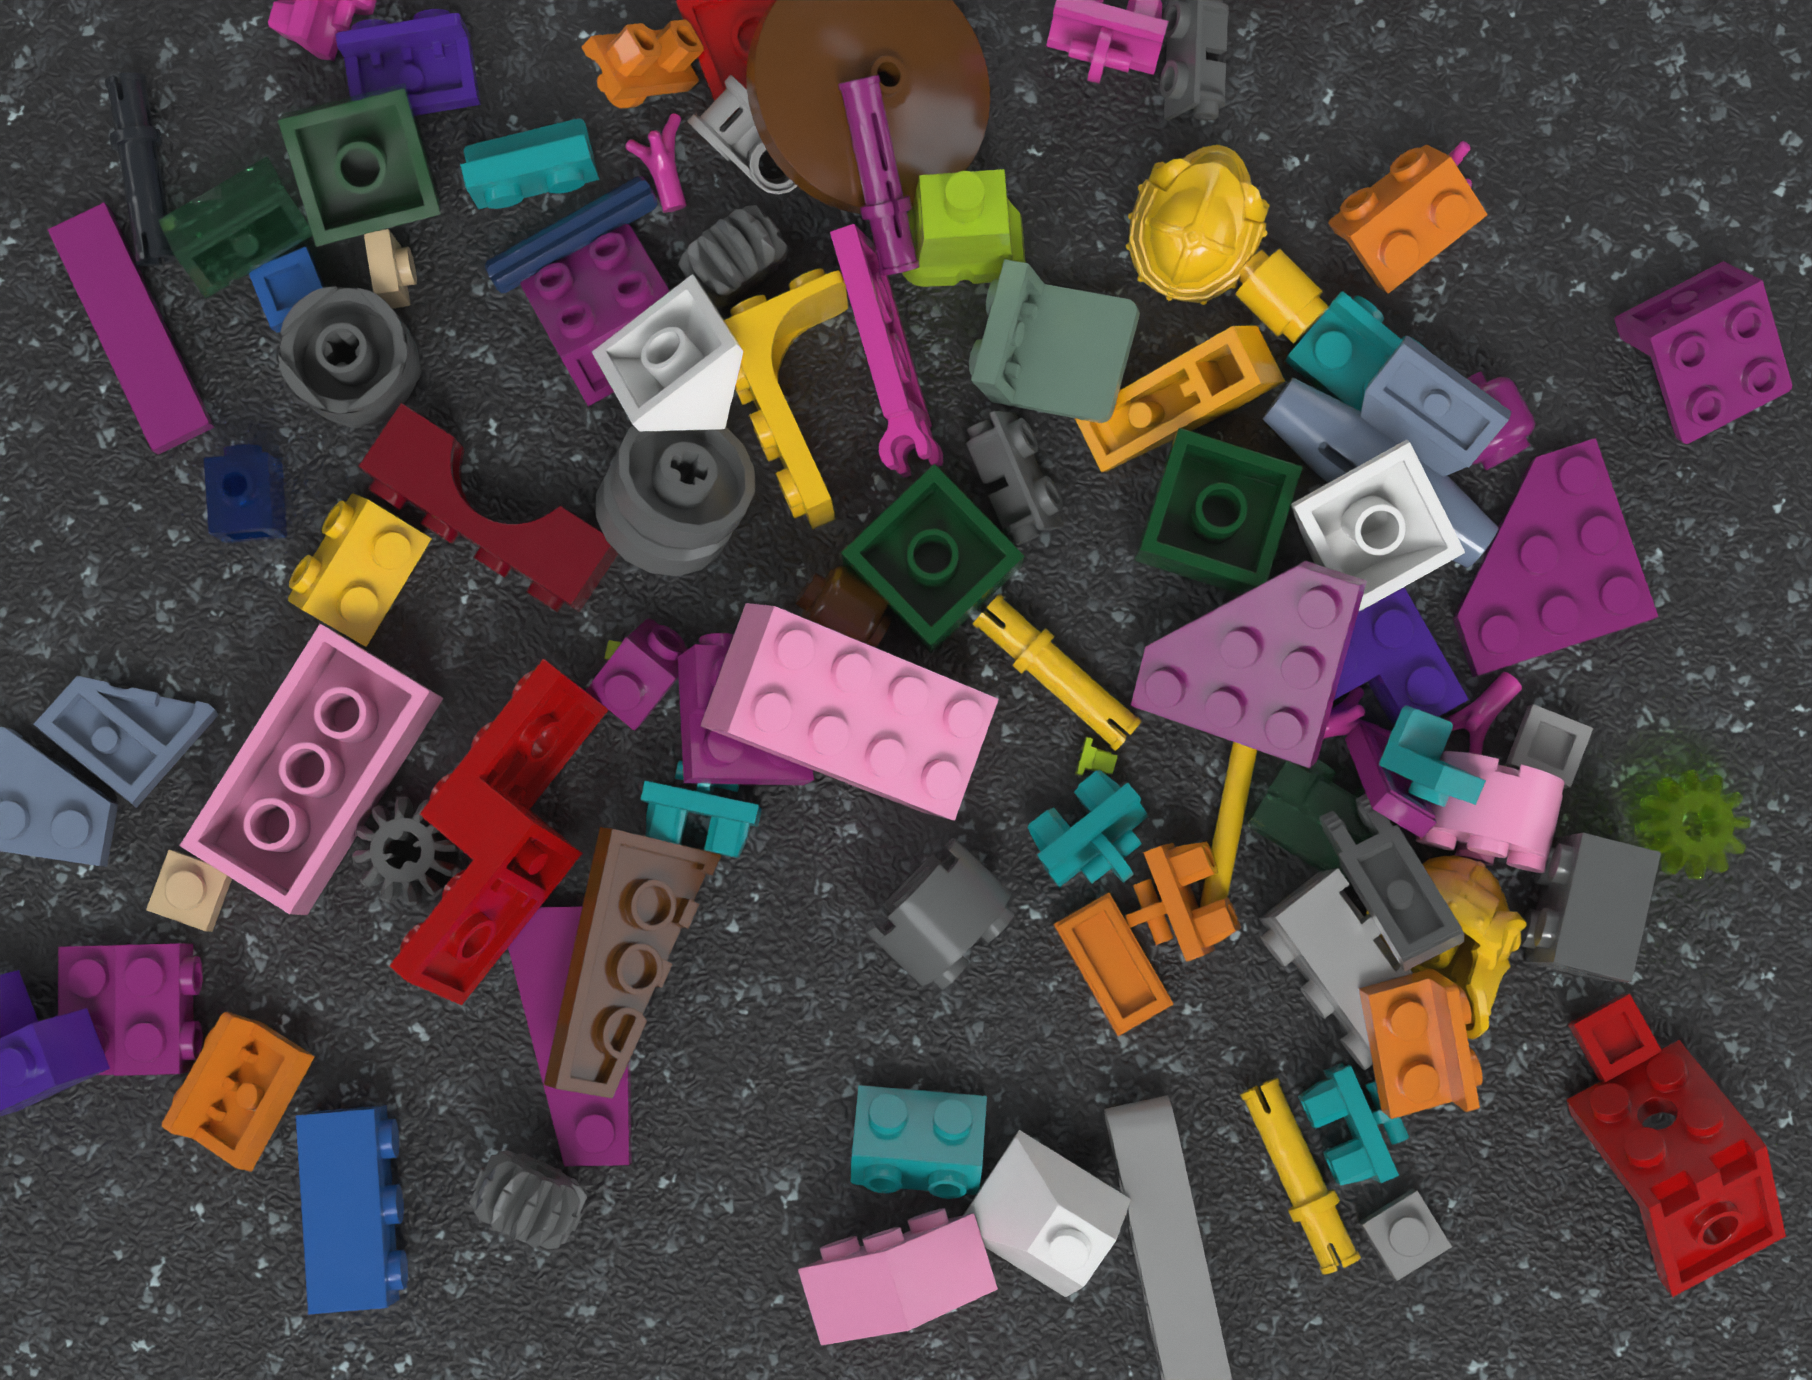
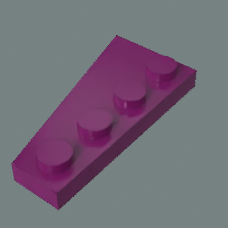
M540 907L508 947L543 1084L582 907ZM630 1060L613 1098L560 1090L543 1085L564 1166L630 1165L632 1163Z

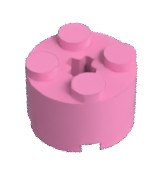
M1442 752L1439 760L1482 778L1486 782L1476 805L1451 796L1445 807L1430 802L1437 823L1423 838L1417 836L1416 841L1444 850H1454L1455 845H1457L1455 856L1469 858L1476 862L1481 861L1485 865H1493L1495 857H1507L1506 864L1536 873H1545L1563 798L1564 780L1545 771L1522 764L1520 765V770L1498 765L1499 759L1464 752Z

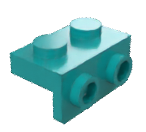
M580 118L468 145L464 148L466 163L460 164L466 189L478 209L487 207L491 209L506 208L520 203L527 197L547 192L554 194L571 192L581 188L585 183L599 180L587 127L584 120Z
M858 1085L850 1182L855 1185H864L867 1189L878 1193H892L900 1189L925 1190L934 1196L947 1199L959 1198L965 1194H977L980 1188L983 1164L987 1096Z

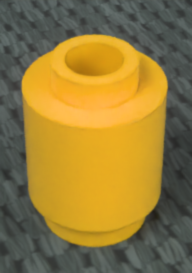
M1281 249L1277 250L1270 257L1263 250H1260L1239 272L1241 275L1239 281L1242 283V286L1235 295L1277 337L1283 333L1292 343H1295L1329 309V306L1319 297L1323 291Z

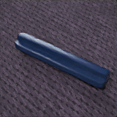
M636 176L487 260L485 263L486 272L495 288L500 293H507L545 266L563 259L592 243L598 237L610 233L620 226L629 224L651 212L658 205L657 198L647 180L643 176Z

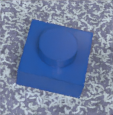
M307 247L247 270L270 328L276 333L281 331L285 317L299 300L315 290L325 288L313 255Z

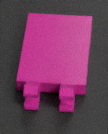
M855 224L831 231V238L884 417L888 419V428L879 443L880 458L891 470L895 469L904 478L911 476L907 458L910 451L916 448L918 456L923 460L928 459L931 465L942 466L943 453L938 443L933 439L930 430L932 424L888 275H879V263L875 245Z

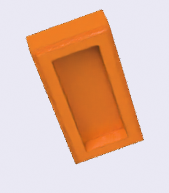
M1109 892L1053 924L1117 1036L1122 1035L1173 1005L1171 998Z

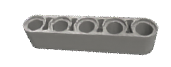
M1167 1095L1104 1109L1105 1120L1120 1191L1131 1199L1126 1218L1161 1380H1232L1170 1099Z

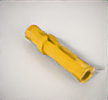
M999 593L987 608L1004 622L1006 626H1002L986 610L978 616L973 625L981 629L1016 660L1012 665L1021 674L1025 670L1031 673L1116 751L1125 742L1127 736L1108 719H1113L1129 735L1139 726L1142 719L1133 715L1074 663L1072 659L1051 642L1055 637L1046 628L1039 632L1007 603Z
M1278 1077L1263 1082V1085L1260 1086L1270 1109L1267 1108L1258 1086L1242 1092L1240 1096L1247 1105L1293 1205L1288 1209L1293 1222H1301L1320 1264L1321 1273L1323 1275L1338 1271L1337 1266H1339L1330 1243L1334 1245L1343 1268L1355 1263L1361 1257L1359 1252L1355 1250L1335 1207L1340 1200L1334 1189L1327 1190L1279 1085L1281 1083Z

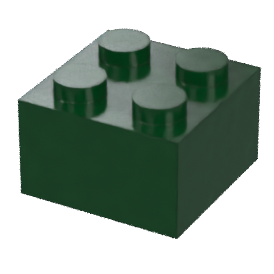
M405 83L284 113L278 119L316 246L441 215L439 199Z
M1178 428L1167 455L1134 561L1240 595L1267 582L1302 466Z
M935 464L841 552L843 564L856 572L885 601L888 606L887 609L930 654L1022 567L1024 555Z

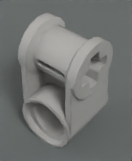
M730 75L724 81L727 89L701 116L693 114L688 119V123L727 161L731 159L764 191L778 195L792 191L797 185L785 174L776 179L765 178L761 175L758 166L759 159L766 148L759 137L752 118L747 90ZM737 108H739V110L724 124V126L720 128L721 125L737 110Z

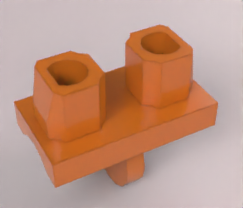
M686 19L670 21L661 30H652L643 23L627 24L620 33L591 36L582 46L585 55L594 60L602 70V74L597 79L598 88L600 91L605 92L608 100L618 108L637 107L644 102L647 96L688 92L699 82L691 63L704 49L694 29Z
M1207 841L1175 847L1174 843H1170L1143 852L1162 902H1159L1151 879L1133 885L1142 909L1125 915L1130 928L1147 922L1155 944L1158 945L1173 939L1165 914H1168L1186 962L1215 951L1214 944L1223 941L1241 929L1234 907L1228 897L1201 908L1198 907L1190 884L1218 873L1217 864Z

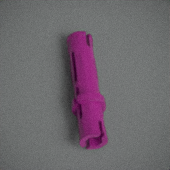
M875 75L839 83L838 86L843 97L852 147L866 205L860 207L862 220H869L879 263V275L885 276L919 268L920 264L916 258L907 211L913 209L910 196H903L892 137L879 84L880 77Z

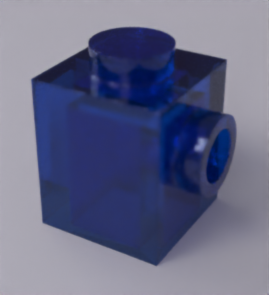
M251 444L227 446L223 448L224 456L204 458L208 533L224 543L287 538L283 464L268 452L262 453L261 446Z

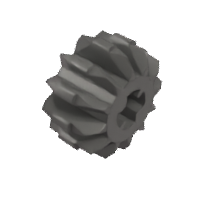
M757 205L745 206L742 209H735L729 216L719 219L714 226L703 231L696 241L689 244L687 251L682 254L678 265L686 276L685 280L692 274L696 277L717 309L723 308L727 304H733L737 299L745 294L747 295L753 288L763 283L770 274L778 270V266L785 261L789 250L781 237V231L770 216H765Z
M398 797L394 805L395 818L385 807L377 805L372 809V814L380 828L375 830L366 826H358L356 830V835L361 839L371 841L370 850L353 852V862L373 863V867L364 873L360 881L364 887H373L384 880L380 899L384 902L393 903L398 898L401 890H403V896L407 905L418 906L422 900V885L433 897L442 896L444 885L436 875L440 872L453 877L461 871L459 866L445 861L446 853H458L462 850L449 839L443 840L444 835L419 815L429 800H423L414 814L410 798ZM416 836L419 841L414 843L413 846L422 849L418 862L406 861L403 866H400L399 861L404 859V856L396 854L397 844L400 841L411 842Z
M507 1150L491 1155L485 1169L481 1168L473 1185L475 1190L469 1203L479 1220L490 1224L493 1231L502 1232L510 1236L513 1241H523L533 1248L541 1246L546 1249H556L561 1244L566 1243L571 1231L576 1230L583 1215L581 1210L587 1196L577 1180L566 1176L562 1169L554 1168L546 1164L544 1160H536L525 1153L516 1154Z

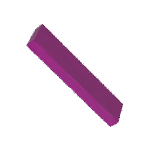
M102 203L47 229L151 450L159 455L215 428L144 277L135 263L134 256L111 208Z

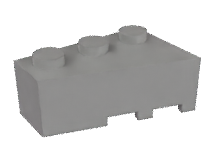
M1337 868L1316 873L1262 915L1259 920L1268 931L1260 936V938L1283 967L1291 962L1294 963L1308 981L1300 988L1304 996L1324 1019L1333 1013L1348 1033L1340 1039L1343 1046L1358 1065L1366 1070L1373 1063L1359 988L1413 973L1410 969L1404 972L1394 954L1379 937L1381 932L1370 914L1364 917L1343 891L1349 883Z

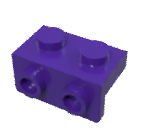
M429 9L418 12L413 16V20L389 24L379 19L363 20L353 24L351 30L335 34L337 47L345 61L350 97L405 83L414 116L481 105L470 33L459 13L450 14L449 11L443 9Z

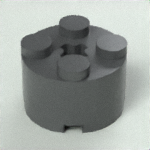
M336 286L320 288L299 300L283 321L280 331L282 335L280 356L278 355L282 376L292 391L318 414L330 421L351 428H361L384 420L394 414L401 403L404 404L408 400L416 382L420 378L422 371L421 362L419 361L418 348L413 335L395 311L381 297L371 291L361 288H337ZM348 348H351L357 355V359L350 365H347L341 356Z
M952 838L944 844L949 852L952 853L941 862L934 854H931L885 901L882 906L891 913L885 923L881 926L872 918L865 929V932L921 986H925L933 981L941 990L949 986L966 968L969 961L963 955L976 941L982 937L989 943L1006 928L1014 917V913L1007 906L1012 893L956 838Z

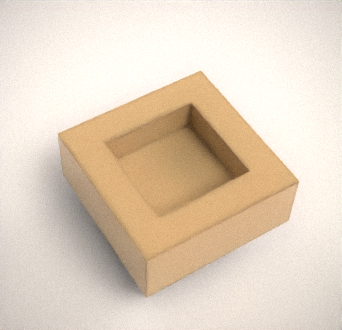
M389 229L364 234L373 293L381 297L392 309L410 306L408 286L417 284L416 269L410 248H401V245Z
M168 850L146 910L203 931L213 932L232 878L201 859L175 850Z

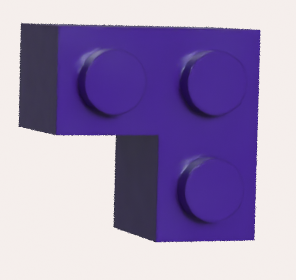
M1404 587L1358 612L1334 700L1368 682L1393 728L1402 708L1406 705L1439 717L1469 700Z
M20 971L0 974V1117L22 1110L110 1069L87 1008L38 1021Z

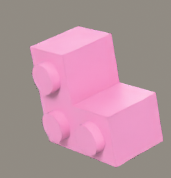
M945 1208L937 1209L907 1220L911 1231L902 1234L900 1227H896L863 1238L864 1246H859L857 1236H853L820 1247L822 1259L798 1269L820 1344L827 1345L909 1331L997 1290L998 1288L975 1214L948 1219Z

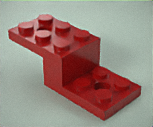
M545 659L540 662L535 670L528 672L518 681L513 690L512 699L493 722L486 724L478 731L472 741L471 750L452 773L447 774L438 781L430 794V801L419 814L472 858L473 861L466 870L460 871L450 879L443 890L442 900L424 922L419 923L406 934L400 946V953L389 966L407 982L460 1005H463L583 854L533 813L530 808L608 712V709Z

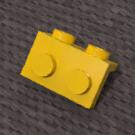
M353 493L347 502L339 501L329 512L322 527V533L326 536L314 556H305L295 568L289 581V587L293 590L288 597V601L367 647L432 538L370 500Z

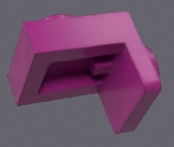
M647 618L624 639L586 691L635 731L647 719L679 678L678 657L687 651L688 648L685 647L683 639L674 630L667 626L659 625L653 619Z

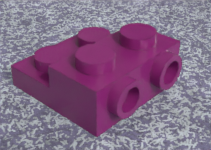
M714 633L701 636L699 638V645H693L678 657L684 783L806 785L813 781L812 769L700 726L734 634Z
M193 944L58 947V1016L85 1008L88 1009L110 1069L97 1075L183 1074L191 1071L193 1060H197L203 1046L201 1024L199 1021H193V995H199L203 981L200 957L193 956Z

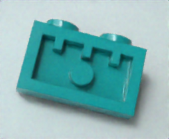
M1341 291L1332 301L1329 309L1290 352L1285 362L1321 392L1362 412L1365 390L1369 382L1406 336L1400 339L1383 325L1384 317L1382 313L1371 302L1361 296H1354L1352 299Z

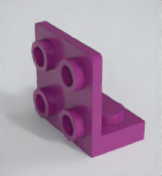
M628 224L598 237L592 243L563 259L545 266L520 284L588 406L614 393L592 351L670 292L631 226Z
M1724 261L1614 317L1620 339L1651 357L1676 439L1684 444L1697 440L1792 389V381L1763 280Z

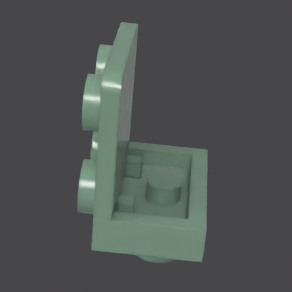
M1004 259L999 279H994L988 289L986 312L989 317L983 339H977L971 350L969 371L972 375L971 381L993 403L1096 423L1107 422L1114 412L1140 316L1138 307L1132 300L1044 284L1028 263Z

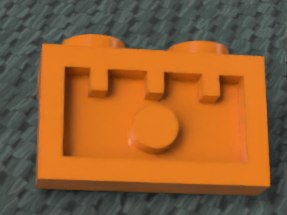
M1431 968L1359 988L1382 1112L1390 1119H1394L1450 1102L1455 1103L1465 1112L1479 1109L1480 1105L1476 1086L1482 1084L1483 1076L1479 1060L1468 1043L1465 1025L1471 1022L1472 1016L1468 998L1461 986L1456 985Z

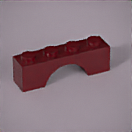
M401 403L358 466L374 479L368 490L399 510L408 501L427 514L421 521V524L451 544L454 543L458 535H461L479 547L473 558L503 578H506L511 569L532 582L526 592L558 613L564 603L580 612L618 555V552L606 541L604 534L561 506L540 519L522 524L499 523L479 515L469 504L462 486L461 468L465 451L464 447L453 436Z

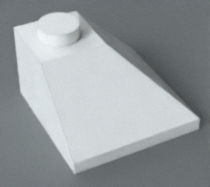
M1408 440L1397 444L1291 504L1303 541L1314 563L1367 580L1359 611L1465 553Z
M1019 1130L964 1215L975 1214L984 1246L1059 1294L1067 1297L1086 1285L1116 1242L1131 1199Z

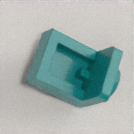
M1408 705L1402 708L1395 727L1391 731L1379 765L1412 780L1408 790L1409 793L1443 807L1446 806L1450 796L1476 805L1486 782L1482 778L1439 760L1453 728V724L1450 721Z

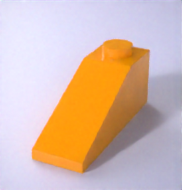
M1231 326L1121 389L1113 415L1107 422L1096 423L1080 419L1075 420L1102 473L1173 440L1178 428L1192 431L1234 411L1284 383L1285 380L1258 326Z

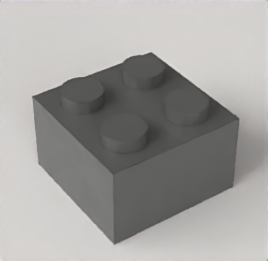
M1586 833L1553 838L1545 873L1534 872V883L1540 884L1541 888L1536 910L1528 909L1524 916L1527 926L1521 931L1520 946L1527 947L1524 962L1598 981L1632 982L1661 852Z

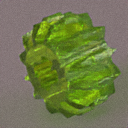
M1696 770L1683 771L1679 778V784L1670 776L1659 779L1656 784L1660 797L1647 795L1643 796L1640 801L1643 809L1651 813L1653 818L1638 821L1634 827L1639 833L1653 832L1655 840L1646 844L1644 848L1661 852V854L1666 852L1662 861V871L1668 875L1676 874L1684 867L1688 879L1696 880L1703 879L1707 867L1715 873H1723L1728 870L1729 865L1725 852L1742 854L1746 849V845L1742 840L1733 835V831L1749 828L1751 821L1745 816L1733 817L1731 811L1741 803L1743 796L1739 792H1733L1720 797L1723 789V778L1719 775H1712L1702 783ZM1697 813L1700 818L1694 821V823H1702L1701 835L1688 837L1685 831L1689 830L1691 826H1683V817L1685 814Z

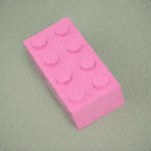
M746 603L700 726L917 811L955 821L999 699L776 606Z
M320 624L179 846L288 914L308 915L357 837L356 830L358 826H364L372 813V809L376 807L440 705L443 697L337 632Z

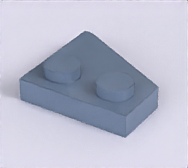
M76 676L37 719L34 725L137 808L216 719L218 713L208 703L196 701L195 704L161 697L158 693L133 687L123 689L110 686L105 681Z
M0 727V851L107 867L118 804L95 787L88 786L74 775V772L60 762L46 756L22 738L23 736L15 730Z

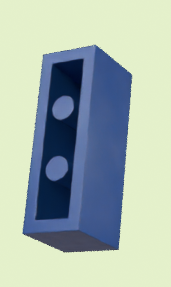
M387 1105L311 1111L296 1115L308 1315L388 1308L400 1299L399 1290L406 1289L408 1284L407 1256L404 1250H396L395 1224H401L404 1216L402 1188L400 1184L392 1185L390 1159L397 1158L399 1155L400 1142L396 1119H388Z

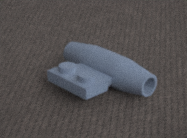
M1409 336L1404 338L1369 382L1365 390L1362 412L1295 378H1291L1262 418L1318 476L1328 483L1397 444L1408 440L1465 551L1464 554L1452 561L1466 568L1473 565L1483 554L1498 531V526L1448 475L1463 468H1469L1508 422L1512 411Z

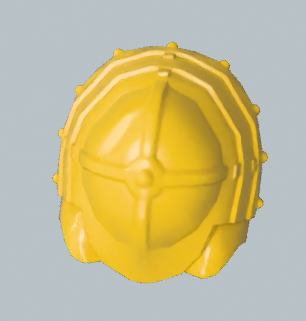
M1221 145L1207 146L1188 154L1183 159H1173L1168 163H1155L1149 179H1145L1143 184L1138 185L1139 194L1133 212L1128 214L1130 229L1129 243L1126 244V249L1130 251L1133 265L1138 273V281L1146 283L1156 292L1166 296L1168 301L1175 299L1205 305L1207 301L1220 296L1230 288L1235 289L1237 287V282L1241 276L1239 274L1240 270L1256 254L1262 237L1267 235V230H1265L1266 223L1264 221L1270 205L1265 199H1261L1259 190L1251 184L1250 175L1243 160L1234 150Z
M1455 855L1431 858L1422 865L1462 927L1464 942L1410 970L1417 973L1433 968L1456 985L1461 986L1468 998L1472 1016L1471 1022L1465 1025L1467 1038L1475 1039L1489 1028V1016L1491 1015V1008L1495 1001L1499 984L1503 975L1511 967L1508 958L1511 952L1519 949L1521 931L1527 924L1518 912L1509 910L1499 881L1486 868L1484 863ZM1380 934L1379 937L1383 940V942H1384V943L1387 945V947L1390 949V947L1388 946V944H1387V942L1385 941L1384 937L1382 936V934Z

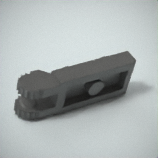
M1367 794L1356 798L1357 811L1363 824L1369 828L1373 837L1357 845L1351 838L1343 820L1333 810L1319 817L1323 831L1339 857L1341 868L1404 972L1464 942L1462 927L1399 826H1392L1387 817L1373 810Z

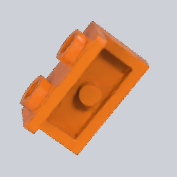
M1424 145L1421 148H1413L1400 155L1390 166V172L1372 187L1363 188L1351 194L1342 203L1340 212L1331 218L1328 224L1335 234L1347 240L1378 288L1389 294L1488 214L1451 156L1429 145Z
M224 1012L215 1027L208 1033L203 1049L183 1085L176 1091L172 1105L162 1121V1127L171 1134L194 1139L233 1167L252 1172L315 1056L262 1022Z

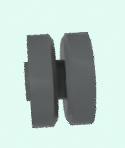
M633 425L629 428L596 493V518L606 541L625 561L654 574L681 576L700 571L720 556L732 532L744 517L755 494L754 466L744 445L727 427L715 430L638 431Z

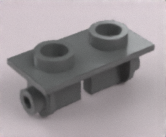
M1168 0V5L1163 15V20L1168 21L1165 32L1167 37L1166 65L1160 78V92L1164 97V120L1169 121L1191 108L1194 109V118L1198 120H1214L1219 117V109L1225 106L1226 63L1206 59V52L1221 55L1227 51L1229 7L1223 3V0Z
M993 411L989 414L995 426L994 428L990 420H985L969 427L967 432L971 440L966 445L983 484H989L1005 476L1009 485L988 495L1004 535H1012L1015 544L1020 545L1039 536L1035 525H1037L1039 530H1055L1065 527L1059 511L1063 509L1062 498L1051 478L1042 475L1034 453L1038 452V443L1029 424L1023 418L1018 419L1015 412Z

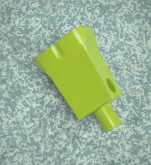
M1004 169L919 175L913 209L908 211L907 216L916 258L919 260L920 267L902 272V275L910 283L922 287L954 286L962 280H969L974 284L990 283L994 279H999L1004 259L1025 263L1022 217L1007 197Z

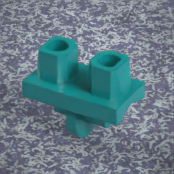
M679 760L675 779L684 781L683 761ZM645 781L641 800L648 804L646 837L681 845L688 812L711 817L704 850L734 858L740 857L748 839L750 826H759L762 808L757 804L713 795L715 787L738 792L740 784L697 783V791H691Z
M1096 770L1081 782L1074 791L1078 800L1088 810L1089 814L1070 827L1057 810L1053 808L1046 810L1027 827L1040 851L1037 854L1039 860L1059 888L1080 871L1091 884L1110 869L1123 883L1134 875L1124 858L1142 845L1132 829L1144 821L1148 814L1140 803V796L1129 783L1120 787L1102 771Z
M1343 1063L1323 1070L1327 1079L1317 1082L1298 1097L1312 1128L1317 1129L1342 1117L1346 1121L1353 1139L1323 1151L1335 1182L1339 1185H1345L1371 1178L1379 1183H1383L1399 1176L1377 1125L1383 1124L1392 1145L1408 1139L1409 1135L1401 1117L1390 1119L1382 1112L1376 1079L1365 1084L1374 1103V1106L1369 1108L1350 1065L1344 1067Z

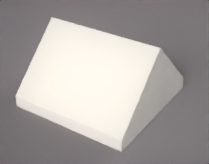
M692 274L593 350L592 353L631 423L638 431L725 429L744 351L723 321V318L700 282Z

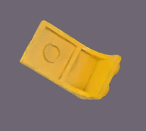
M815 269L800 275L790 282V291L768 301L765 295L754 296L742 301L730 310L732 317L723 320L744 351L735 391L742 405L754 401L758 411L749 414L761 448L768 462L780 457L785 469L776 472V476L784 498L794 519L806 514L812 529L835 520L832 500L778 384V377L782 359L789 346L798 336L809 328L831 319L848 309L847 290L841 272L837 270L826 274L824 269Z

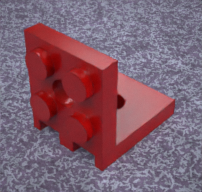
M1680 1040L1661 1049L1662 1052L1607 1082L1601 1081L1566 1100L1572 1118L1639 1205L1658 1278L1672 1297L1786 1237L1767 1146ZM1656 1113H1668L1676 1117L1673 1124L1664 1129L1655 1130L1642 1125L1649 1116Z

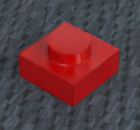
M1623 993L1568 1023L1598 1080L1602 1082H1607L1662 1052L1630 994Z

